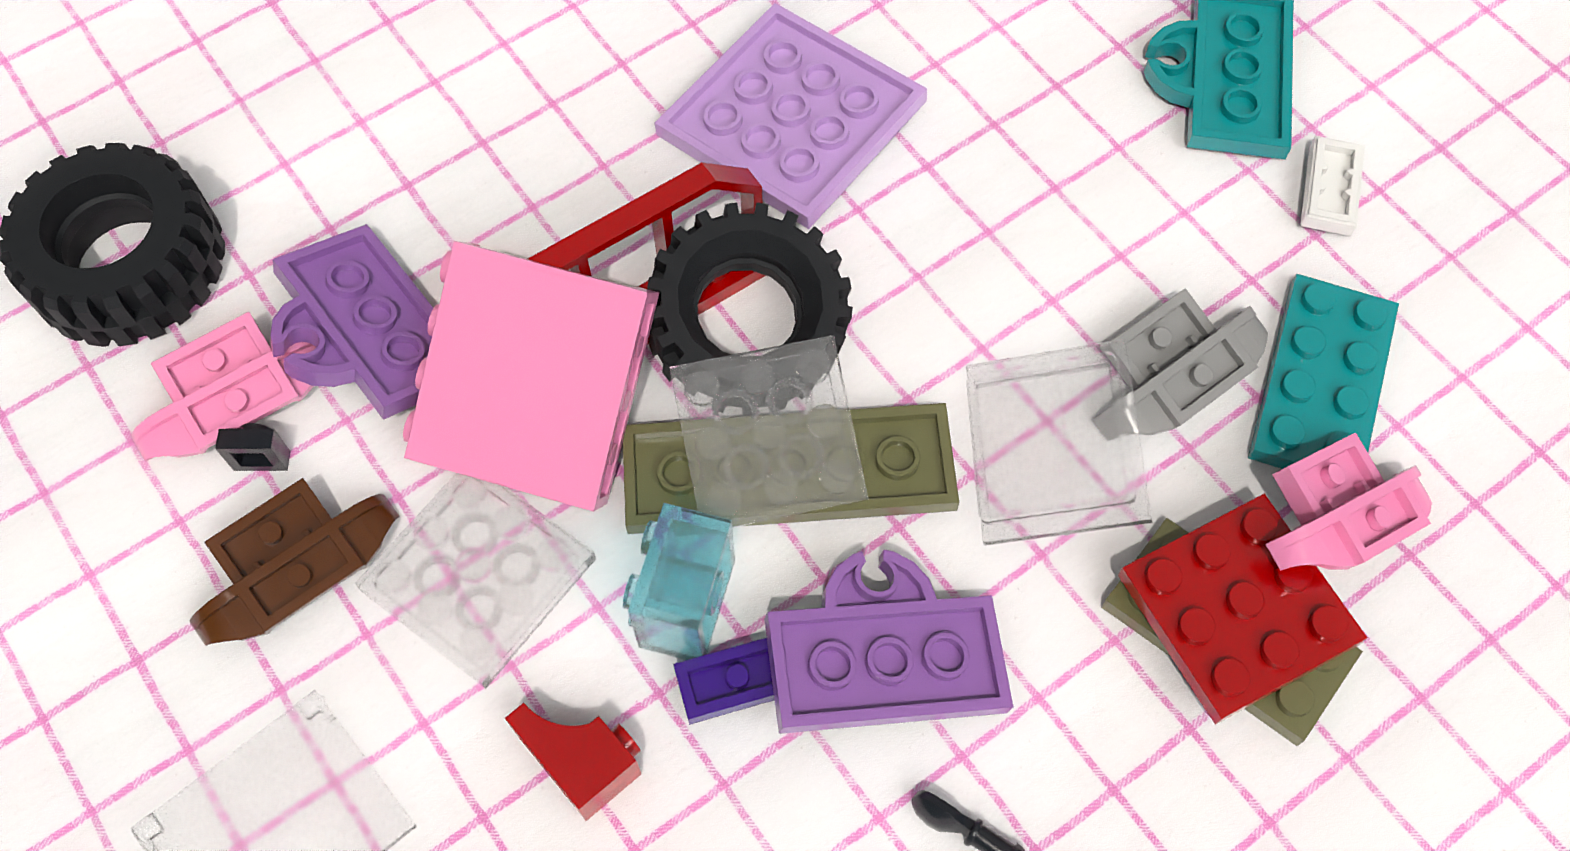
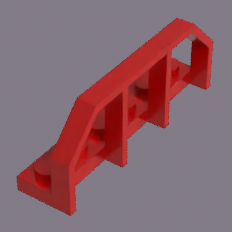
M701 162L529 257L528 260L565 270L570 269L573 272L592 277L588 262L589 258L651 223L656 256L660 249L666 251L671 243V234L674 232L672 212L712 189L740 192L741 214H754L756 203H763L762 185L748 168ZM751 270L730 271L715 278L701 294L698 303V315L766 275ZM648 281L637 287L647 289Z

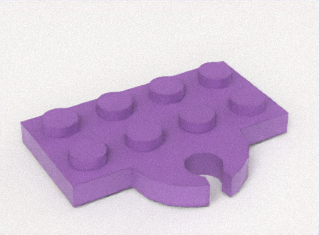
M365 224L274 258L273 273L293 299L283 304L272 319L270 337L273 357L284 355L290 346L298 342H307L316 347L311 352L305 354L292 353L284 358V372L291 378L311 386L336 387L355 382L383 420L415 406L420 391L416 388L415 378L421 361L428 356L432 336L428 334V321L433 307L370 227Z
M883 550L879 556L878 568L886 575L889 589L877 592L864 585L861 580V569L866 560L863 552L860 551L852 554L835 568L822 593L821 608L767 612L764 618L779 734L1006 714L1014 708L992 595L937 599L930 579L915 562L896 552Z

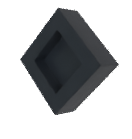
M249 423L241 425L240 429L218 430L215 449L233 471H288L291 451L275 429L262 424Z

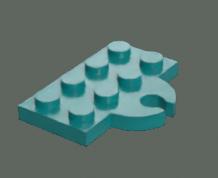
M1194 0V20L1177 21L1164 26L1152 37L1145 57L1151 58L1147 60L1144 69L1145 78L1158 95L1170 103L1189 108L1187 147L1286 160L1292 144L1294 0ZM1171 56L1177 59L1180 64L1168 65L1156 58Z

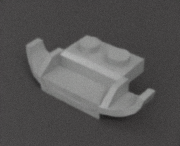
M1183 289L1100 349L1131 392L1092 421L1108 442L1134 435H1154L1181 426L1258 368L1257 363L1262 357L1267 344L1268 332L1257 318L1252 307L1249 306L1225 325L1216 329L1187 289Z

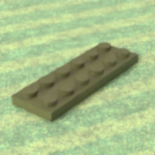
M946 403L633 424L626 426L623 438L625 526L627 534L957 511L960 503Z

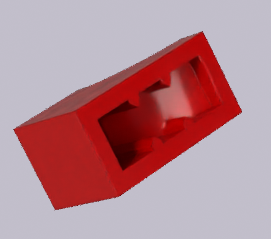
M522 703L505 717L514 733L585 821L590 819L642 774L634 758L641 750L619 723L610 730L598 716L589 724L569 726L556 724L534 713L525 703Z

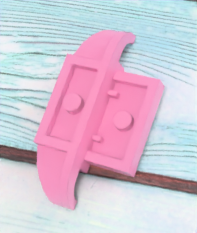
M247 312L153 361L151 365L173 403L147 417L132 432V440L144 461L146 462L154 457L161 456L181 458L204 454L209 447L216 444L219 429H240L241 425L255 423L292 402L301 401L314 386L287 375L284 372V358L292 353L305 354L311 352L316 347L307 342H298L290 346L284 355L273 357L269 343L250 312Z
M1356 433L1272 474L1285 500L1291 506L1301 524L1295 530L1266 544L1280 571L1302 565L1319 566L1328 570H1347L1368 561L1431 524L1428 516L1431 513L1432 502L1418 478L1421 476V473L1417 466L1414 465L1384 481Z

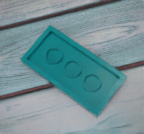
M1301 274L1295 275L1290 284L1248 459L1284 469L1354 433L1358 435L1366 451L1369 452L1399 303Z

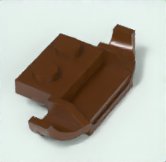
M301 478L204 542L233 585L219 593L195 612L189 620L191 626L205 646L227 641H244L271 633L276 626L356 572L365 569L380 550L384 537L393 522L400 517L384 494H377L356 503L332 519L307 482Z

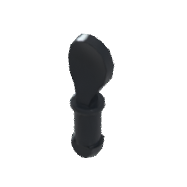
M921 790L912 798V807L915 814L927 826L938 832L961 833L966 837L963 842L966 846L971 845L979 851H1025L1018 843L1014 845L983 825L981 819L978 818L975 821L963 815L954 806L931 792Z

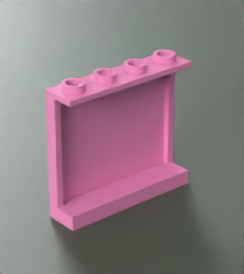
M454 241L452 250L445 254L441 264L440 279L444 286L440 304L435 305L428 321V334L432 336L428 356L421 361L416 373L415 385L420 391L416 408L409 414L404 425L403 439L405 442H408L404 458L594 512L608 503L659 292L640 287H629L482 248L474 243Z

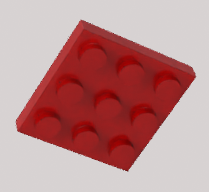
M1265 493L1122 567L1118 574L1125 588L1215 725L1359 646L1368 638L1317 566L1302 565L1280 571L1266 544L1291 532V530Z

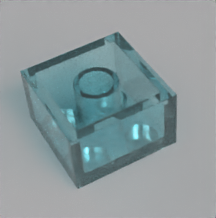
M663 503L658 521L650 520L645 528L641 543V554L646 555L640 575L632 573L629 577L623 597V608L628 609V625L633 627L639 648L689 660L706 655L709 650L735 564L732 520Z

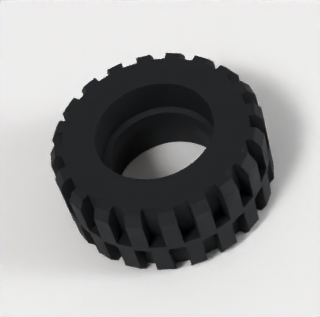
M105 143V148L96 149L95 146L89 145L77 148V154L65 158L63 155L54 158L49 161L51 167L41 174L35 171L25 180L27 188L22 193L16 191L8 204V209L11 211L10 216L3 215L0 227V236L3 239L0 240V261L5 266V275L15 289L51 327H55L63 336L74 341H82L84 339L88 345L101 347L109 346L111 340H114L118 346L138 344V338L148 336L152 340L167 334L164 328L177 322L180 326L191 318L192 315L189 311L196 304L202 307L212 293L208 286L210 283L216 284L223 269L219 262L225 255V241L221 236L222 228L218 218L190 174L183 170L179 163L167 154H157L152 148L135 144L132 149H129L125 143ZM130 223H151L141 243L123 258L100 267L79 268L85 252L103 234Z

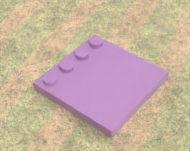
M774 3L654 124L657 136L699 162L748 168L762 185V199L765 203L783 214H786L787 210L797 214V222L810 229L927 101V88Z

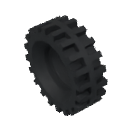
M737 202L725 204L723 215L711 218L707 210L696 214L695 223L692 228L686 231L679 226L671 234V243L666 251L659 250L655 257L652 277H649L647 289L659 292L649 333V347L652 355L659 356L663 363L662 373L669 382L676 378L685 386L684 396L693 402L698 395L712 401L711 410L720 413L724 412L725 406L742 408V416H755L757 408L771 406L774 413L784 410L787 402L797 396L800 400H803L811 394L814 385L820 379L824 380L830 372L847 337L845 336L846 330L852 319L853 307L848 306L847 299L852 289L849 277L841 278L838 268L842 258L838 251L835 249L826 253L820 245L824 234L815 226L807 234L797 228L795 225L798 215L787 210L783 220L767 216L769 204L756 203L754 214H739ZM751 270L771 277L786 290L794 305L795 325L791 336L779 349L762 357L741 358L723 352L707 339L699 323L698 303L702 292L715 278L730 271Z

